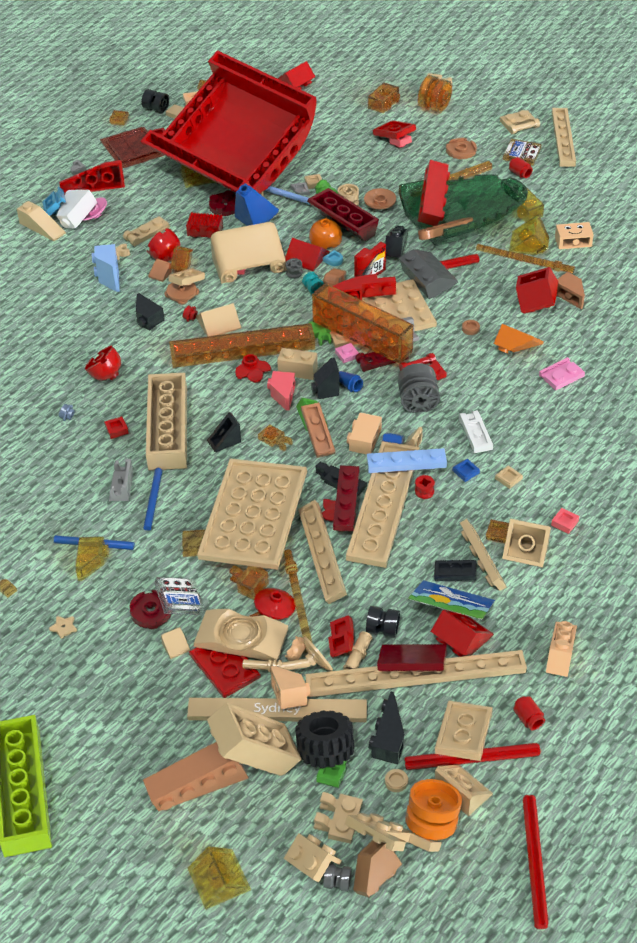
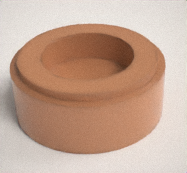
M466 320L462 324V331L467 335H475L480 331V324L475 320Z

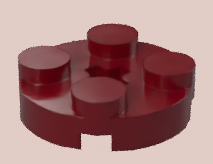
M231 190L211 195L209 197L210 211L216 215L222 214V216L235 214L236 195Z
M152 590V593L145 594L144 591L137 594L131 600L130 616L136 625L154 630L170 619L172 605L167 603L168 600L166 601L167 598H165L164 592ZM155 607V610L147 611V608Z

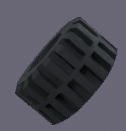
M323 710L306 715L302 720L298 721V725L295 728L296 743L303 763L310 764L312 767L331 768L335 767V765L343 764L344 761H348L350 756L353 755V725L349 717L343 716V713Z

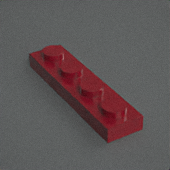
M340 465L333 530L354 531L360 466Z

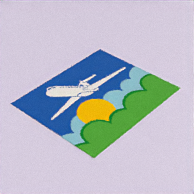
M425 580L408 597L410 600L481 620L495 602V600Z

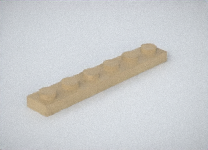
M552 108L559 166H576L568 108Z
M314 500L298 510L325 601L331 604L346 596L347 593L319 503Z

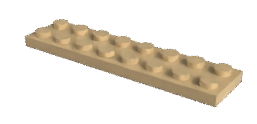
M382 441L378 453L420 450V447ZM414 470L371 474L346 553V561L386 568Z

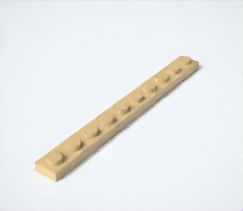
M518 650L446 658L443 671H378L377 666L312 673L305 674L306 683L308 682L310 687V696L308 697L521 674L526 673L527 667L523 651Z

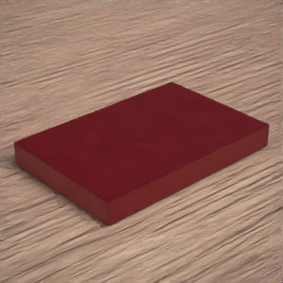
M382 644L377 662V670L443 671L447 644Z

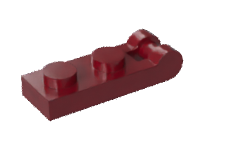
M402 344L366 354L361 352L355 356V360L360 364L363 372L409 359V354Z

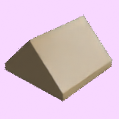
M234 303L202 312L196 316L208 339L241 329Z
M510 518L502 559L543 567L549 545L551 527Z
M460 765L438 766L435 770L436 780L447 782L459 791L462 796L461 810L467 816H470L493 795L488 788Z

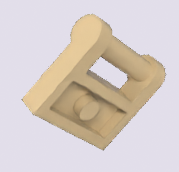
M528 110L500 117V122L511 134H516L517 131L532 127H540L539 119H535Z

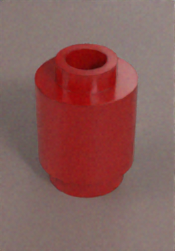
M519 157L513 158L509 163V170L520 178L526 179L532 174L533 168L531 165Z
M522 696L515 701L513 711L526 728L536 730L544 724V713L532 697Z

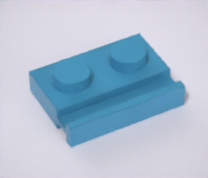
M57 187L58 191L56 193L53 191L42 201L43 209L49 216L59 211L62 201L66 202L64 190L60 187Z

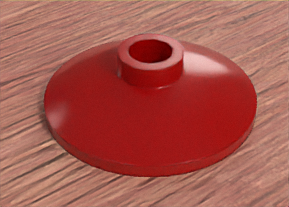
M266 588L259 591L254 598L256 610L260 614L272 619L288 618L295 611L296 603L294 598L281 589Z

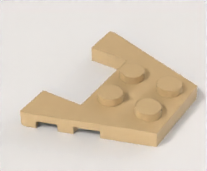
M360 812L357 815H347L345 825L362 835L368 834L373 836L372 840L376 843H385V848L391 851H404L405 844L408 842L428 852H438L442 842L420 837L411 830L403 828L404 826L401 824L386 822L384 817L374 813H370V816Z

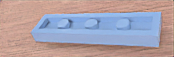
M444 448L367 454L369 473L447 468Z

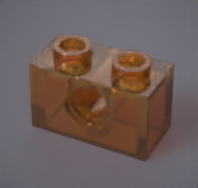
M383 82L368 96V109L383 114L390 110L392 105L400 99L399 87Z

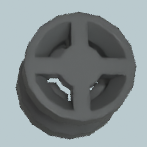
M297 258L287 260L285 264L287 277L292 279L301 277L303 274L302 261Z

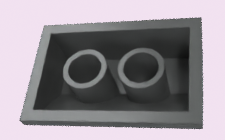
M412 249L399 257L404 273L411 280L415 281L417 287L428 299L436 297L458 283V280L431 252Z

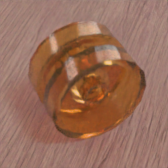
M428 75L423 80L419 89V107L442 113L447 108L452 95L451 81Z

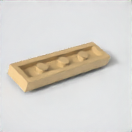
M467 519L460 522L463 531H461L463 537L472 544L469 546L471 552L475 557H479L478 565L483 572L486 570L488 574L485 576L491 587L495 585L499 591L505 589L507 586L475 528Z

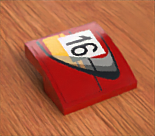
M381 241L371 250L363 248L354 256V278L369 274H377L378 276L386 270V244Z

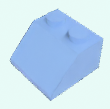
M115 244L94 246L95 253H92V263H96V267H94L95 277H98L99 283L119 292V268Z

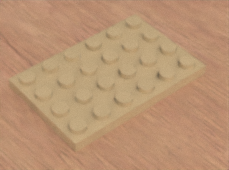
M413 279L396 283L395 295L362 297V302L327 305V298L315 300V306L321 319L326 318L331 329V341L335 348L349 343L355 345L379 339L377 324L412 317L414 320V331L437 326L434 316Z
M230 459L197 554L198 559L278 570L307 475V468Z

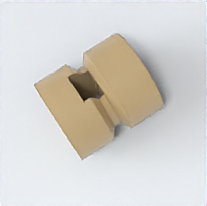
M354 184L339 186L338 194L359 206V188Z

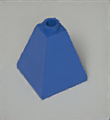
M246 183L241 185L236 191L235 218L246 226L269 222L279 212L278 208Z

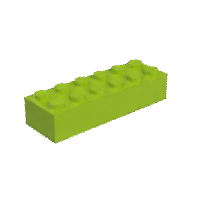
M35 715L0 721V846L4 857L52 848L40 730Z

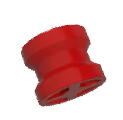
M428 475L417 477L415 480L416 496L421 499L431 498L434 495V479Z

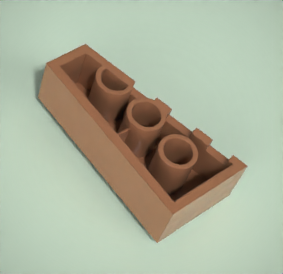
M215 742L143 779L152 804L158 811L246 780L249 777L243 764L221 756L218 751V744Z

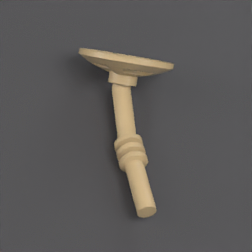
M306 636L303 637L308 652L305 656L306 659L282 662V660L278 662L274 660L272 662V659H269V661L243 660V668L268 670V672H271V666L293 670L316 664L328 671L333 670L325 657Z

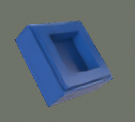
M385 433L383 434L382 441L403 444L405 436Z
M469 459L455 465L452 469L464 482L480 474V469Z

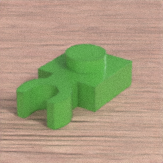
M326 318L310 321L309 329L313 338H318V344L321 346L322 340H327L331 344V329Z
M344 761L341 765H335V767L320 768L317 773L316 782L339 788L346 772L347 761Z

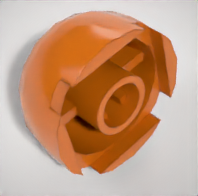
M326 218L313 223L309 232V240L311 244L324 249L335 248L342 242V231L337 222Z

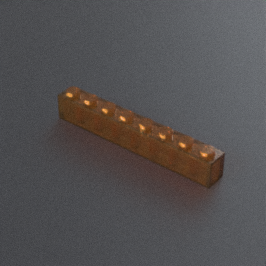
M308 323L169 341L172 366L177 368L243 359L247 354H254L257 357L280 354L281 348L301 351L315 350V336L312 324Z

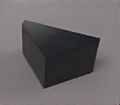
M231 412L227 413L207 439L214 452L241 443L240 424Z

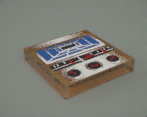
M511 139L503 155V160L511 161L513 158L519 157L534 166L542 144Z

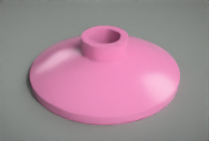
M102 197L96 198L98 203L83 221L100 217L101 212L107 206V200Z

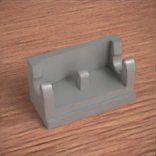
M126 459L125 467H121L118 460H116L109 501H129L133 477L131 459Z

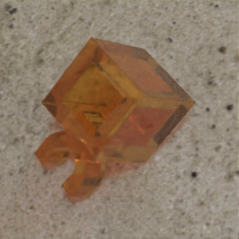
M176 246L173 251L170 269H174L175 272L190 269L193 249Z
M233 566L229 571L232 574L230 581L237 583L238 593L254 600L255 595L269 585L268 572L261 567L248 566L243 572L239 567Z

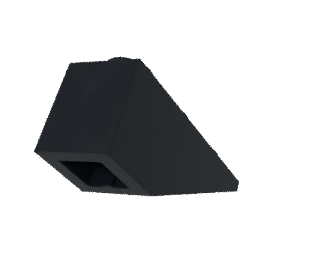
M396 225L395 228L388 232L385 240L386 256L401 257L403 255L409 229Z
M391 691L388 700L384 699L381 708L383 714L382 717L377 718L375 724L377 732L375 736L371 735L368 748L371 749V758L398 765L404 748V730L395 694Z

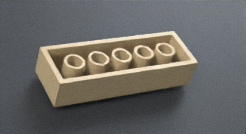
M185 373L148 375L146 429L148 471L155 470L156 468H161L162 470L187 468V383Z

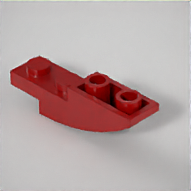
M369 274L342 281L327 289V305L362 302V297L395 295L396 278L395 276L378 278L377 274Z

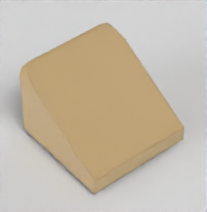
M418 427L408 437L404 445L418 447L422 442V427Z
M180 627L161 635L162 645L170 659L190 651Z

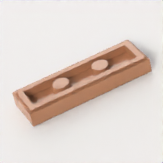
M320 403L301 406V412L316 457L335 454V448Z

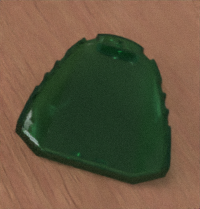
M494 174L474 175L473 179H464L463 176H459L458 180L446 181L448 190L444 197L447 200L442 210L445 211L443 220L439 221L438 225L472 217L473 221L443 229L442 236L429 240L435 246L478 235L494 227L510 216L526 201L528 195L526 186L515 178L498 179V175ZM424 180L399 185V196L405 215L419 230L433 227V225L418 222Z

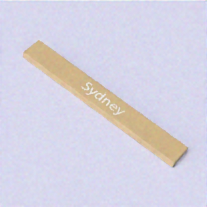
M189 698L187 713L188 720L207 721L209 717L227 702L276 721L298 722L304 716L311 715L313 712L331 710L336 713H343V716L349 717L351 722H367V699H307L306 706L281 709L277 699Z

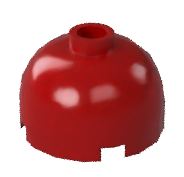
M166 228L164 229L166 232H158L148 244L150 249L149 251L147 250V253L155 260L160 259L168 262L178 257L180 240L171 229Z
M108 346L99 351L95 359L92 357L85 366L87 373L99 381L113 380L119 375L118 370L122 363L120 355L113 346Z

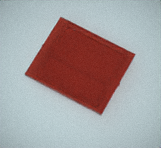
M139 127L100 139L115 161H122V168L164 156L141 143L143 137L148 133L145 127Z

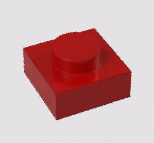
M122 416L104 421L110 439L129 434L128 427Z

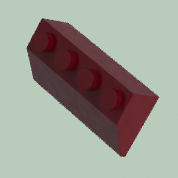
M330 188L308 198L307 202L314 210L337 222L338 225L353 233L359 239L367 241L375 236L379 219Z

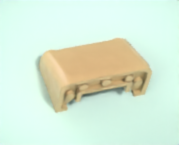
M272 222L218 231L211 236L212 260L221 283L236 280L238 270L270 264V269L274 273L287 270L278 231Z

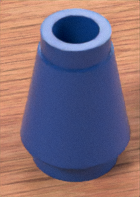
M343 371L339 372V383L350 392L361 390L363 380L359 375Z

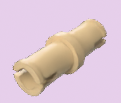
M365 631L360 632L343 666L344 670L357 669L361 660L365 659L367 655L366 650L373 639L371 634Z

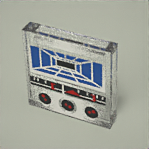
M156 577L154 584L164 613L202 615L205 612L195 579Z

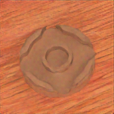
M455 138L450 140L449 144H446V153L456 159H468L477 152L476 143L472 140L467 141L466 138Z

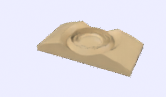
M231 609L206 610L194 641V647L265 661L272 659V662L274 660L278 662L288 632V625L264 615L250 617L241 615Z

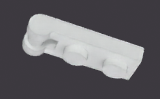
M478 410L472 411L470 414L460 413L459 421L464 428L473 452L479 453L493 450V443Z

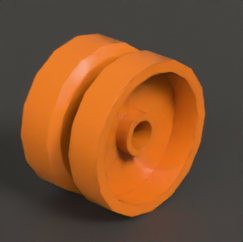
M426 779L415 783L410 789L409 804L406 810L405 822L408 828L416 835L425 839L441 840L452 836L457 829L462 796L455 787L442 780Z

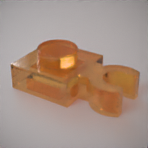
M271 424L258 434L259 440L271 447L277 444L282 451H286L284 443L293 444L290 437L284 436L283 431Z

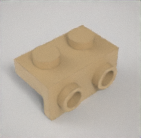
M299 833L284 857L286 861L317 882L321 880L331 861L339 865L342 861L335 856L337 851L326 844L321 847V840L311 834L305 837Z

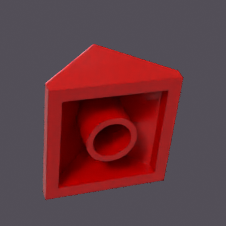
M292 238L285 260L297 258L302 261V268L314 272L322 263L323 257L329 254L330 251Z

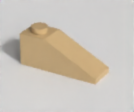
M27 201L17 208L21 225L52 241H56L66 234L40 206Z

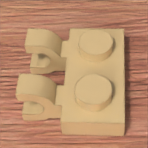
M323 792L320 799V809L335 813L333 819H330L327 815L316 812L314 829L329 832L328 839L351 844L355 830L345 825L347 815H357L360 812L363 799L340 794L339 799H336L333 795Z

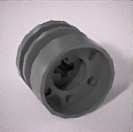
M417 363L406 366L400 371L398 387L403 408L412 413L428 412L434 409L440 401L439 387L434 369L429 365Z

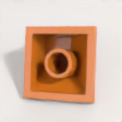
M502 324L493 344L499 346L498 350L508 354L509 350L512 352L521 351L542 345L544 341Z

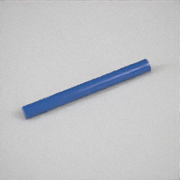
M156 468L154 472L144 530H151L162 476L161 468Z
M54 536V543L127 550H133L135 545L134 542Z

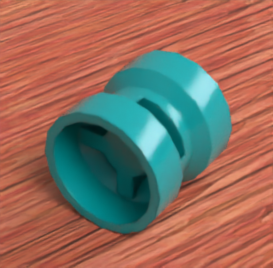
M309 272L304 275L302 284L312 295H316L314 291L318 293L323 292L325 284L315 272Z

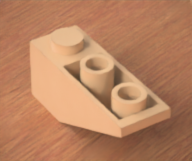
M556 621L546 673L568 677L577 625L567 621Z

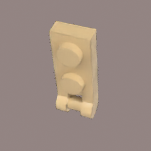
M158 216L132 231H125L123 238L126 241H130V244L135 247L155 236L158 232H163L164 229L170 228V225Z

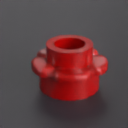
M188 305L184 309L182 317L187 322L195 320L198 315L196 307Z

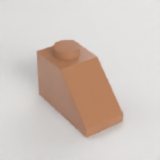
M566 272L557 279L559 282L556 296L582 309L585 297L582 279Z

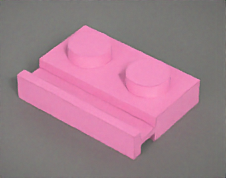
M568 357L539 371V376L555 390L585 375V372L574 362H570Z

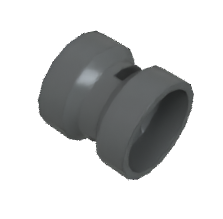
M330 863L324 874L323 888L332 889L333 887H338L341 891L348 892L352 867L343 866L339 868L335 864Z

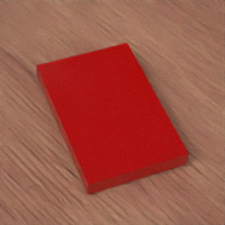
M197 647L189 651L191 658L223 698L261 678V674L257 669L243 668V660H248L247 657Z

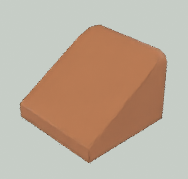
M156 259L148 277L164 282L172 273L171 264Z

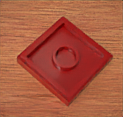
M392 120L375 128L373 135L399 139L415 131L416 125Z

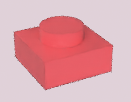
M409 135L399 139L389 138L390 144L396 145L399 148L405 147L406 144L412 142Z
M561 508L552 519L551 526L569 534L579 522V516Z

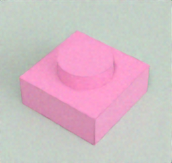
M352 343L335 348L336 355L343 363L354 360L355 356L359 353Z

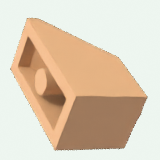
M271 666V686L280 708L306 706L307 696H310V687L308 682L305 683L302 674Z

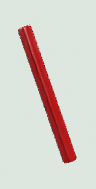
M538 743L484 748L481 761L440 754L407 756L404 758V765L407 770L534 757L539 756L541 750Z
M525 795L523 797V810L534 926L536 929H547L549 922L536 797L534 795Z

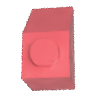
M273 371L272 377L268 378L267 389H270L271 397L288 411H290L295 389V373Z

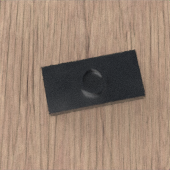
M435 560V581H476V560Z

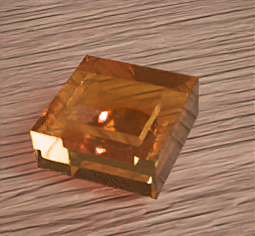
M114 110L109 118L110 124L125 125L129 118V112Z
M491 519L486 539L505 543L509 523Z

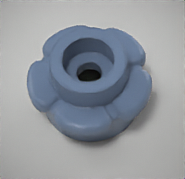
M64 404L62 406L59 417L64 419L63 421H66V419L71 420L75 413L73 405Z

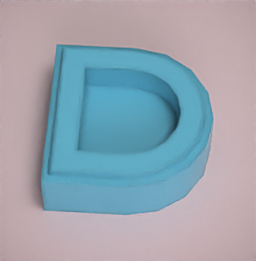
M333 250L323 257V262L330 266H339L343 263V256L341 253Z

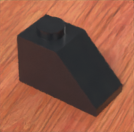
M137 294V324L150 331L165 320L163 307L142 294Z
M335 357L330 358L313 375L314 382L311 383V390L313 394L316 393L317 399L339 396V368Z

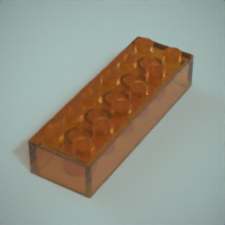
M326 283L312 294L313 322L399 364L413 352V324Z

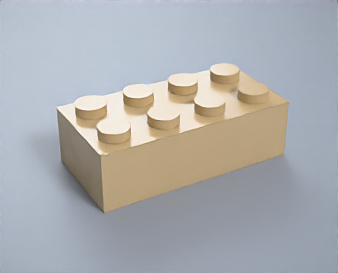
M227 702L207 719L211 728L210 733L218 744V751L225 759H231L280 776L285 775L302 760L284 723Z

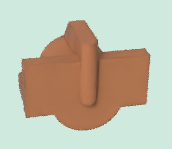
M333 268L327 272L323 278L325 288H330L345 281L347 271Z

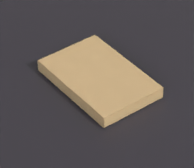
M448 701L435 746V754L481 761L493 707Z

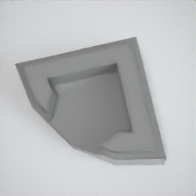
M78 159L72 163L73 165L70 168L73 176L86 170V166Z
M306 182L290 185L293 192L300 195H310Z

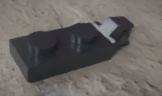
M319 462L315 466V473L321 475L320 478L324 480V483L337 489L339 468ZM361 479L358 482L357 497L367 487V482Z

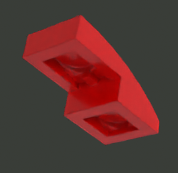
M347 615L330 622L332 635L328 637L330 656L333 658L352 651L354 641L353 619Z

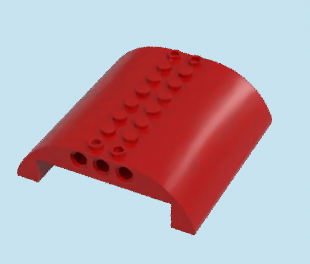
M217 50L208 61L213 73L162 135L149 130L141 140V143L234 192L246 183L260 194L273 184L301 149L313 124L317 99L316 96Z

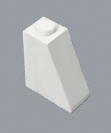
M68 190L65 194L66 202L62 201L56 216L63 227L76 228L98 202L90 190Z

